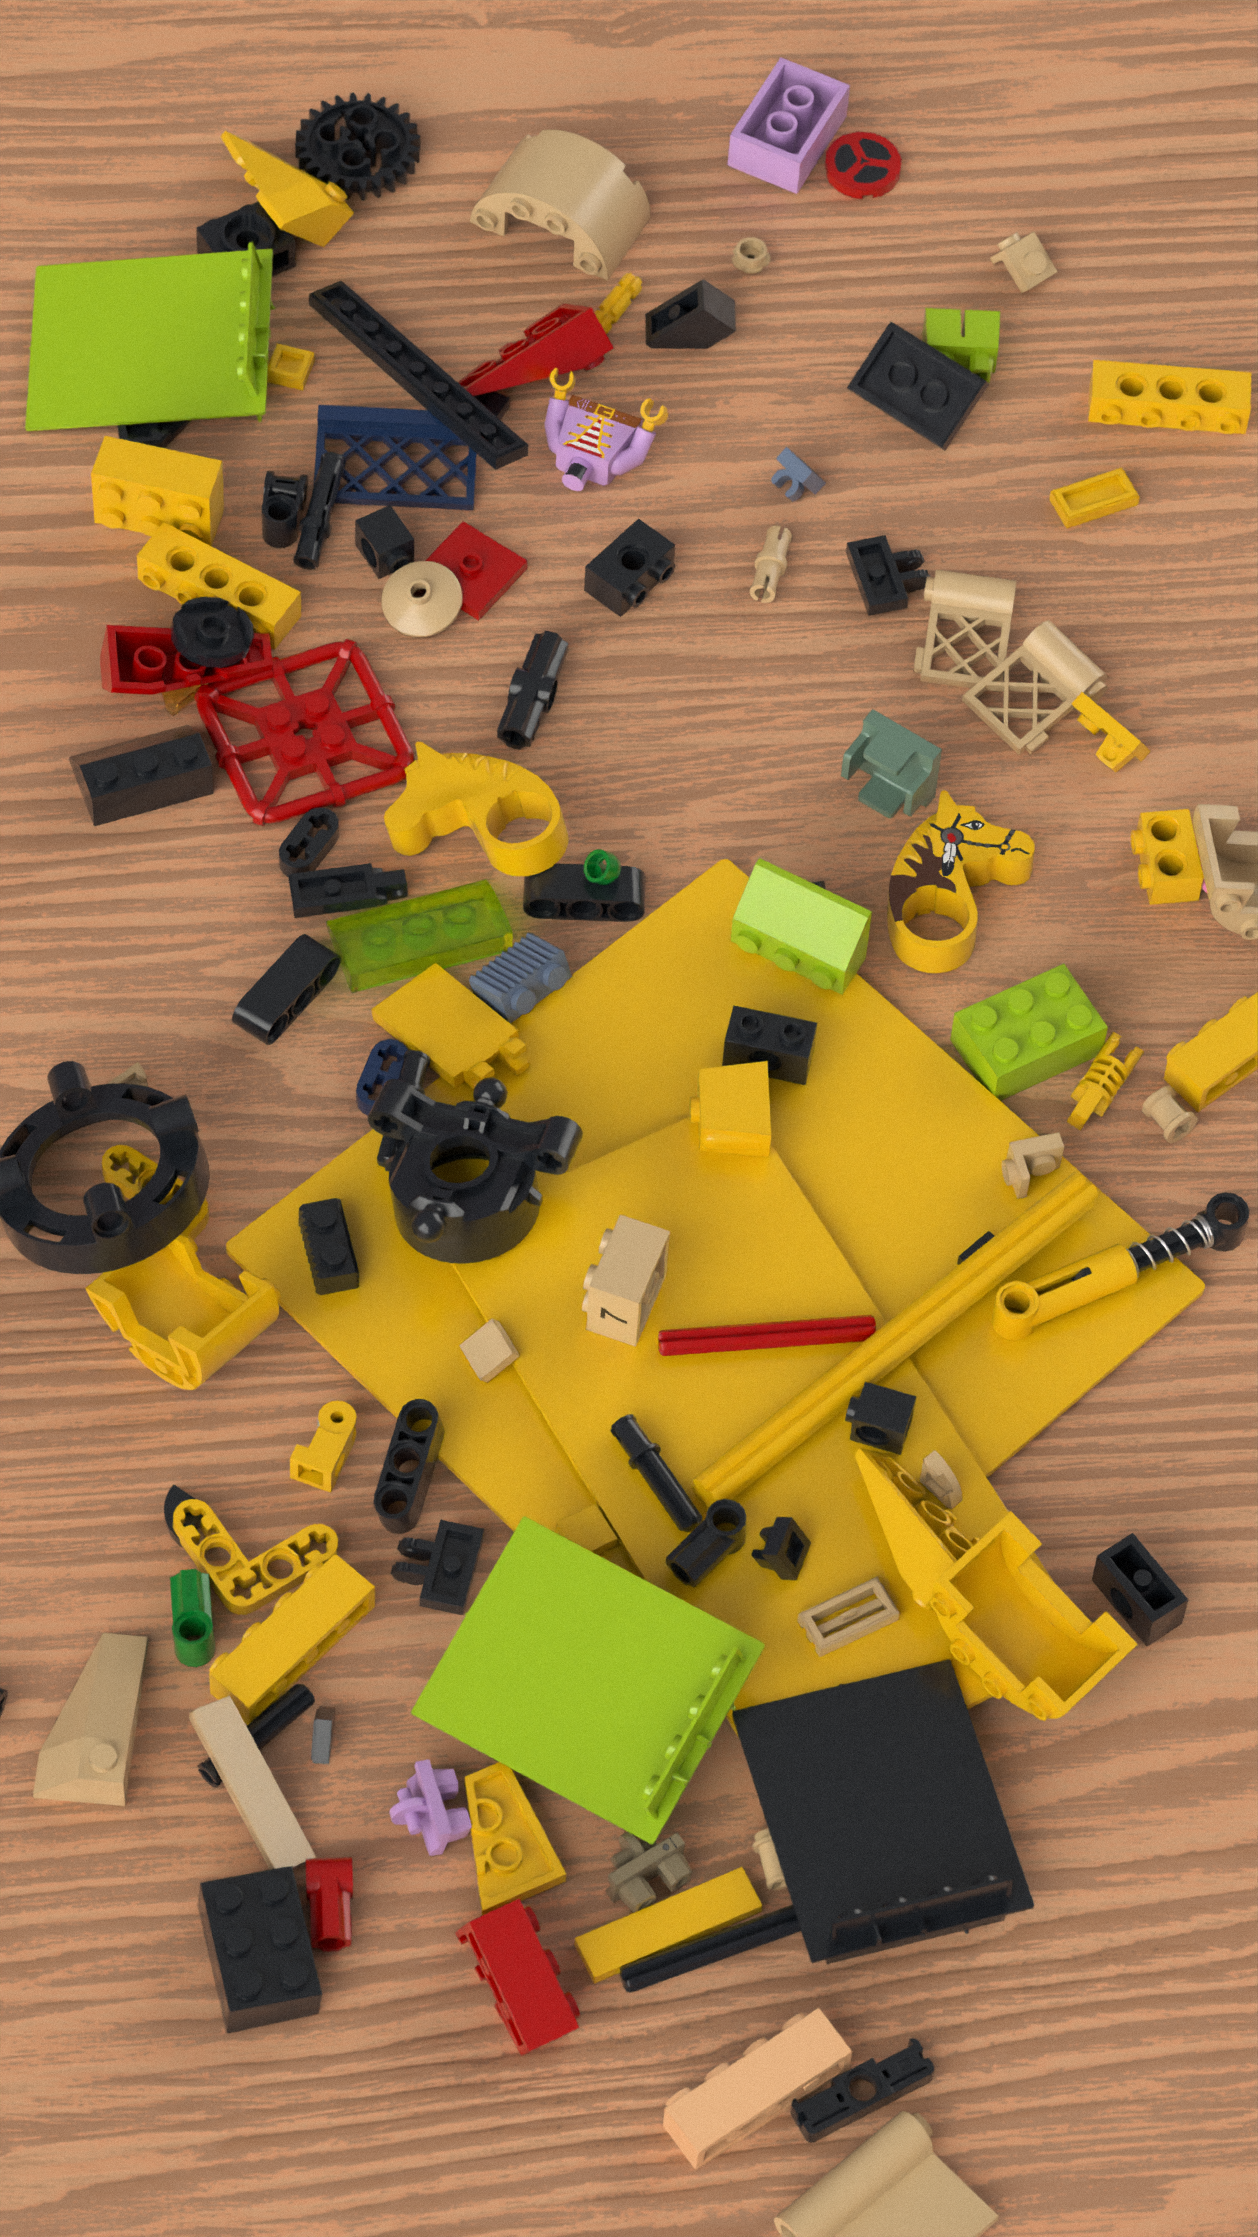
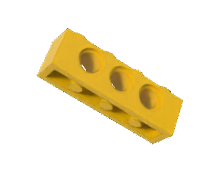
M1093 360L1089 383L1088 422L1108 425H1135L1146 428H1173L1185 431H1210L1223 434H1246L1251 411L1252 372Z
M165 522L161 524L137 554L138 580L142 581L148 588L166 593L175 598L181 605L188 600L199 597H217L229 601L228 606L236 610L239 607L246 612L253 624V633L270 634L271 648L274 650L301 618L300 591Z

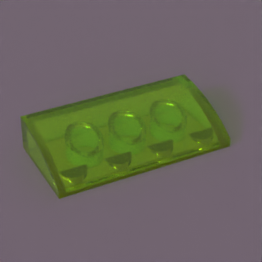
M487 879L326 921V927L336 954L341 956L340 965L351 993L418 976L434 963L445 969L502 954V951L507 952L508 947L513 945V931L500 901Z

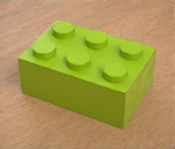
M1061 964L955 1012L950 1041L977 1081L1002 1101L1095 1058L1105 1043L1108 1026L1065 964Z

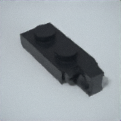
M372 863L288 875L294 918L374 908L388 904V901L408 897V886L404 869L383 872L382 868H372Z

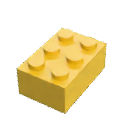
M104 436L91 472L94 523L103 524L113 529L121 528L140 532L152 537L161 524L165 522L212 546L224 513L222 461Z

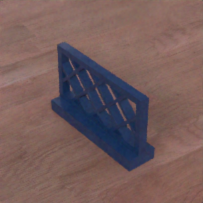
M318 405L314 484L321 462V455L328 452L325 449V439L343 440L350 448L342 456L348 461L357 454L369 466L355 478L344 468L342 478L348 484L338 491L335 504L474 510L477 453L469 447L468 456L455 465L443 452L452 445H468L428 410ZM372 441H381L390 449L377 461L363 449ZM412 443H421L430 451L417 463L403 451ZM397 456L409 469L394 480L382 467ZM435 458L449 470L436 482L422 470ZM468 467L466 476L462 471ZM374 473L388 485L379 493H370L361 485ZM414 475L428 486L419 495H410L401 487ZM456 477L467 487L466 497H450L441 488Z

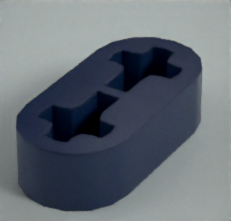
M393 1039L382 1040L375 1044L371 1050L356 1088V1103L358 1109L363 1114L368 1116L376 1101L370 1100L369 1095L374 1094L377 1085L383 1086L387 1080L399 1078L404 1060L403 1056L408 1051L403 1043ZM390 1056L396 1057L397 1061L391 1063L388 1072L383 1071V1061H387Z

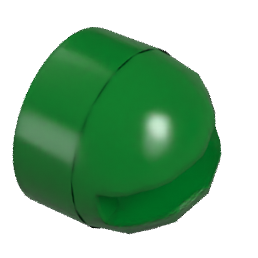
M596 849L592 851L584 863L586 878L597 884H611L621 873L620 860L613 853L605 850Z

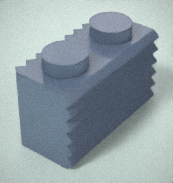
M527 932L526 938L521 937L520 942H515L513 947H508L507 952L502 951L501 957L496 956L495 960L490 961L488 966H483L482 971L477 970L476 975H471L469 982L473 993L511 1024L521 1015L529 1013L537 1003L554 990L562 988L566 981L572 977L563 950L533 933Z

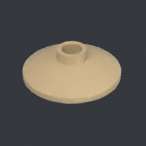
M418 561L407 564L391 575L384 586L381 598L383 613L389 624L406 636L424 638L436 635L447 629L457 618L462 606L461 586L456 576L439 563ZM417 590H427L423 597H413V593Z

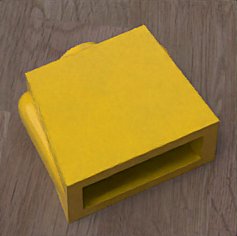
M768 1061L699 1069L697 1097H690V1123H698L700 1151L769 1157L771 1119Z

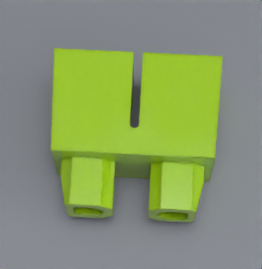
M925 308L922 332L923 342L973 372L989 384L991 374L995 373L999 348L1000 311L965 310L961 337V309Z

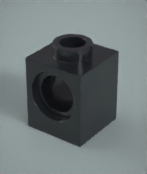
M391 505L355 520V545L378 579L395 573L401 567L414 562V538Z
M865 1382L860 1398L852 1396L847 1409L845 1421L852 1423L850 1440L901 1455L912 1423L917 1396Z

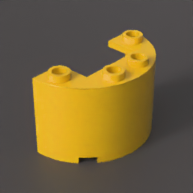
M183 1231L175 1240L154 1255L130 1266L104 1272L85 1289L94 1306L111 1330L115 1332L120 1329L123 1338L131 1342L132 1346L129 1347V1351L168 1383L181 1389L195 1390L277 1320L279 1315L278 1300L281 1299V1293L269 1279L263 1278L261 1280L245 1270L239 1275L246 1294L237 1290L227 1279H218L202 1269L196 1255L198 1247L195 1241Z
M1009 1511L935 1581L930 1604L936 1612L945 1633L952 1642L949 1646L951 1653L960 1663L971 1666L981 1677V1683L990 1695L997 1699L1004 1697L1042 1721L1057 1719L1064 1716L1138 1644L1107 1611L1093 1623L1030 1558L1042 1543Z

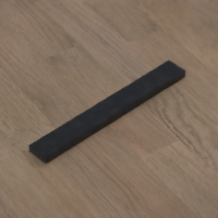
M342 280L309 294V305L495 470L528 456V444Z

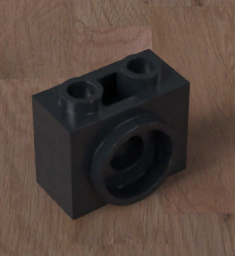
M259 201L245 205L239 210L218 219H211L205 224L196 227L198 254L247 251L248 243L253 242L256 250L272 249V276L296 267V245L294 238L290 233L281 230Z

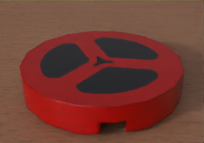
M857 131L848 133L833 141L826 151V177L829 184L839 193L851 198L863 199V195H873V198L881 197L891 191L899 181L902 158L897 147L885 137L871 132Z

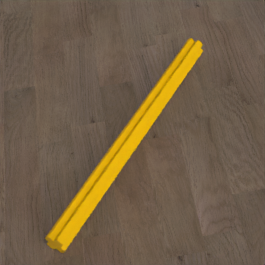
M1072 1173L692 1479L694 1482L692 1489L699 1500H703L708 1509L718 1500H732L846 1408L852 1396L859 1397L865 1382L877 1383L1098 1204L1096 1198L1099 1194L1092 1183H1087L1081 1173Z

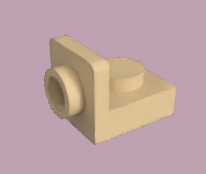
M1060 1132L1009 1143L1007 1158L1002 1161V1173L1006 1185H1013L1017 1199L1027 1196L1030 1182L1029 1174L1042 1176L1052 1172L1054 1169L1060 1168L1064 1151Z

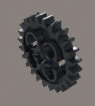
M351 93L349 101L345 102L339 95H335V104L332 106L323 100L321 101V112L311 108L309 110V119H301V130H296L295 157L298 158V168L305 170L306 173L326 184L329 182L336 184L346 194L347 198L345 200H349L353 193H358L360 199L365 201L367 192L371 191L377 198H381L382 188H386L394 193L395 181L405 185L407 183V174H415L416 163L420 162L421 137L417 135V124L410 123V113L399 114L398 103L387 108L385 97L380 98L376 103L371 102L370 93L365 95L363 101L357 100L355 93ZM344 117L345 127L343 125L340 126V138L335 141V125H337L338 120ZM381 152V168H379L378 173L372 176L371 166H376V154Z

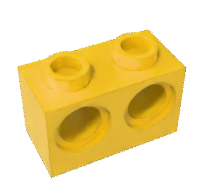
M1179 809L1140 813L1137 830H1131V849L1133 855L1139 854L1141 864L1138 865V882L1140 889L1147 890L1149 905L1199 901L1204 876L1190 810Z

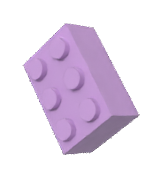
M780 57L730 134L727 166L797 194L846 118L850 85Z

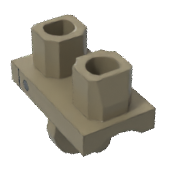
M629 1832L622 1834L619 1837L622 1851L611 1857V1861L617 1869L608 1874L610 1887L606 1889V1893L613 1903L621 1899L634 1913L651 1906L656 1901V1894L647 1882L657 1876L661 1877L670 1891H676L689 1883L692 1871L686 1858L683 1856L685 1848L683 1839L678 1833H675L661 1843L656 1844L655 1842L654 1845H651L641 1839L637 1840Z

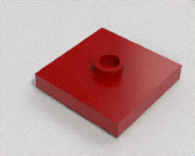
M464 521L425 560L445 566L456 576L462 590L461 610L478 621L527 570L528 560Z

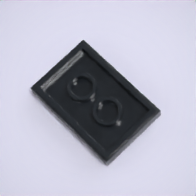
M890 321L847 388L945 451L989 384L984 379Z

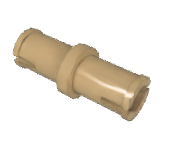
M781 526L769 527L763 550L758 553L755 559L756 574L750 587V595L757 601L760 590L763 588L762 603H769L775 599L779 578L784 575L787 568L785 557L792 540V534L787 528H784L781 540H778Z

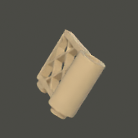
M936 570L935 577L927 576L924 601H931L926 644L925 648L917 647L913 672L921 673L920 681L972 688L984 678L976 675L970 668L972 665L986 657L996 668L1006 659L1017 580ZM937 618L954 620L962 630L946 640L936 628ZM984 625L1002 627L1001 637L988 645L985 644L975 631ZM968 636L978 647L979 651L964 660L952 646ZM935 639L939 645L933 649ZM999 648L998 658H997V656L993 653V651H995L996 649ZM944 651L957 664L948 672L930 670L931 660ZM1001 677L997 682H1003V677Z
M1045 621L1029 634L1023 645L963 695L962 701L1018 755L1025 750L1032 754L1049 740L1046 732L1075 708L1071 703L1081 692L1094 702H1097L1107 690L1105 682L1108 677L1051 621ZM1021 661L1033 673V683L1009 682V671ZM1004 676V682H997ZM985 691H1003V708L986 707L977 698ZM1009 691L1032 692V709L1008 708ZM1038 693H1055L1063 703L1055 710L1037 709ZM997 717H1003V723ZM1008 717L1032 718V730L1019 739L1008 728ZM1037 719H1043V720L1037 725Z

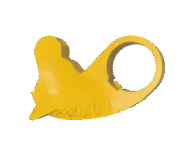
M418 741L415 743L418 759L404 769L407 786L400 797L384 814V822L394 850L402 855L412 856L424 851L429 846L433 837L444 836L461 827L468 826L476 835L490 863L504 874L521 877L535 875L551 868L562 858L568 847V831L558 800L550 787L539 776L522 766L503 759L472 753L440 754L423 742ZM518 818L541 819L549 822V825L541 834L525 842L507 843L497 839L501 832L507 828L506 824Z

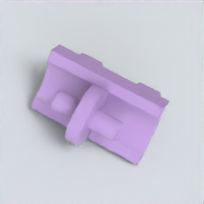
M430 1760L417 1761L414 1765L416 1769L415 1775L407 1780V1788L397 1791L399 1803L390 1809L389 1814L394 1824L407 1825L411 1835L422 1832L429 1856L443 1854L448 1842L467 1837L471 1829V1821L467 1809L461 1807L445 1810L442 1801L454 1799L459 1791L454 1769L432 1770Z

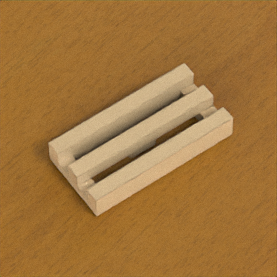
M875 1577L799 1613L797 1621L801 1628H805L810 1643L813 1642L815 1644V1651L821 1657L897 1621L900 1613L878 1577ZM873 1594H876L878 1597L860 1607L852 1608L824 1624L816 1626L814 1623ZM883 1608L885 1609V1610H883V1611H881V1612H879V1613H876V1614H874V1615H872V1616H870V1617H868V1618H866V1619H864V1620H862V1621H860V1622H857V1623H855V1624H853V1625H851V1626H849V1627H847V1628H845V1629H843V1630H841V1631H838V1632H836V1633H834V1634H832V1635H830V1636L824 1638V1636H826V1635H828V1634H830V1633H832V1632H834V1631H837V1630H839V1629H841V1628H843V1627H845V1626H847V1625H849V1624H851V1623H853V1622H856V1621H858V1620H860V1619H862V1618H864V1617H866V1616H868V1615H870V1614H872V1613H875V1612H877V1611H879V1610H881V1609H883Z

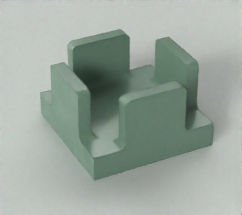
M872 709L863 720L862 732L843 755L841 776L849 780L858 769L868 773L872 777L859 792L858 800L887 818H893L904 804L903 813L911 817L920 805L927 808L936 796L942 749Z

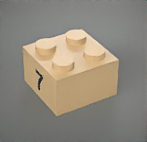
M621 1214L614 1229L607 1228L599 1246V1253L603 1255L598 1266L590 1265L583 1284V1289L587 1290L582 1304V1311L587 1312L586 1330L636 1347L666 1277L670 1231Z

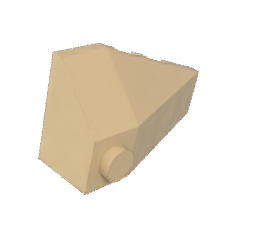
M103 1633L39 1752L33 1791L34 1798L117 1806L126 1805L148 1637Z

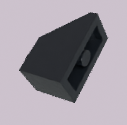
M700 280L645 314L646 345L651 349H708L736 332L735 300L706 280Z

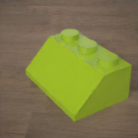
M759 858L755 863L733 916L731 942L736 943L745 952L756 953L773 961L779 968L785 971H794L812 980L820 988L831 989L843 995L866 959L872 911Z

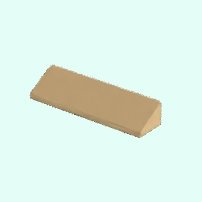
M227 1696L191 1711L189 1719L269 1870L292 1866L293 1870L306 1864L305 1858H316L231 1697Z

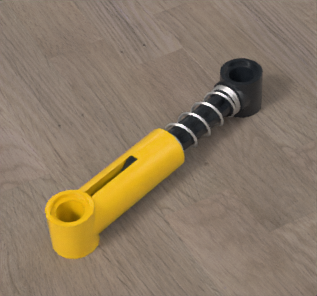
M1220 1193L1212 1197L1206 1209L1198 1212L1192 1220H1184L1181 1227L1177 1229L1167 1228L1163 1235H1149L1144 1243L1132 1242L1129 1249L1121 1244H1116L1029 1282H1008L1001 1286L996 1293L992 1314L993 1328L999 1336L1007 1340H1021L1029 1336L1035 1326L1136 1284L1139 1272L1149 1268L1156 1270V1265L1168 1260L1173 1263V1258L1186 1253L1190 1256L1191 1250L1198 1247L1204 1249L1210 1247L1216 1251L1223 1252L1234 1250L1240 1246L1244 1239L1249 1219V1207L1242 1197L1234 1193ZM1218 1220H1227L1232 1224H1223ZM1015 1308L1021 1310L1023 1313L1016 1314L1008 1311L1007 1309Z

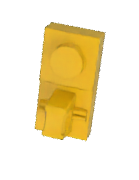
M1083 692L1071 703L1081 713L1076 719L1093 735H1096L1099 730L1107 735L1095 755L1114 772L1119 771L1134 757L1142 762L1151 752L1139 739Z

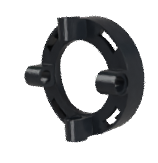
M66 1061L55 1065L47 1076L53 1100L24 1119L8 1136L0 1149V1219L10 1241L23 1256L49 1270L69 1274H95L117 1270L140 1262L166 1247L188 1227L200 1210L208 1190L210 1178L209 1163L198 1135L199 1129L187 1095L185 1094L173 1099L171 1096L156 1089L126 1083L91 1086L85 1068L80 1063ZM123 1120L146 1128L158 1140L160 1159L157 1169L147 1185L127 1202L120 1187L112 1183H101L91 1187L84 1195L83 1203L87 1215H67L45 1207L33 1194L32 1176L39 1158L52 1143L75 1130L98 1122ZM177 1177H185L186 1179L175 1195L165 1205L160 1204L174 1186ZM35 1226L44 1232L62 1236L63 1238L60 1242L49 1241L30 1235L29 1232Z

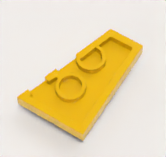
M497 1762L465 1776L464 1785L468 1814L471 1821L470 1831L482 1915L519 1898L523 1901L566 1882V1872L512 1769Z

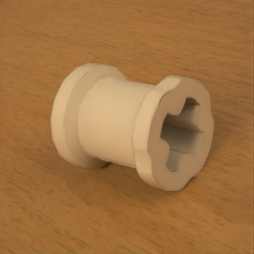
M1164 1086L1146 1099L1143 1103L1142 1112L1147 1117H1153L1164 1130L1163 1136L1167 1142L1175 1143L1194 1129L1198 1122V1117L1193 1112H1187L1175 1098L1176 1092L1172 1087Z

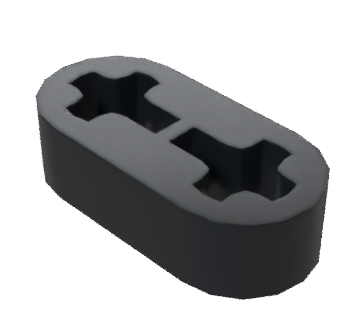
M314 808L303 815L279 848V868L284 875L288 877V875L293 873L315 871L339 838V822L334 812L326 808ZM322 825L327 826V830H319L313 838V827L319 829ZM305 849V860L299 858L295 862L290 861V856L297 858Z

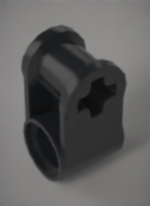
M267 470L262 503V538L269 546L286 548L296 542L302 511L305 510L308 475L301 474L299 478L277 476L274 471Z

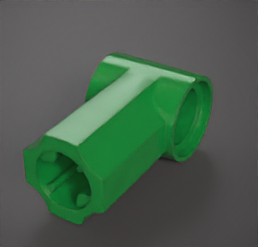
M197 1569L180 1570L177 1575L170 1577L174 1650L177 1659L182 1664L188 1667H199L211 1661L216 1648L212 1620L210 1579L208 1573L199 1572ZM193 1635L201 1636L200 1639L195 1641L186 1640V1638Z

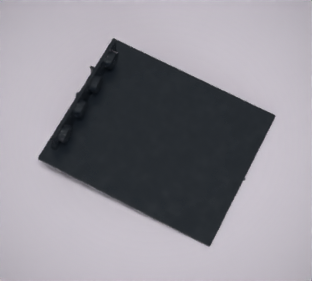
M944 1660L844 1685L839 1684V1686L732 1711L734 1724L811 1963L825 1960L826 1964H831L960 1931L968 1934L969 1929L1004 1921L1006 1915L1034 1908V1902L951 1660Z

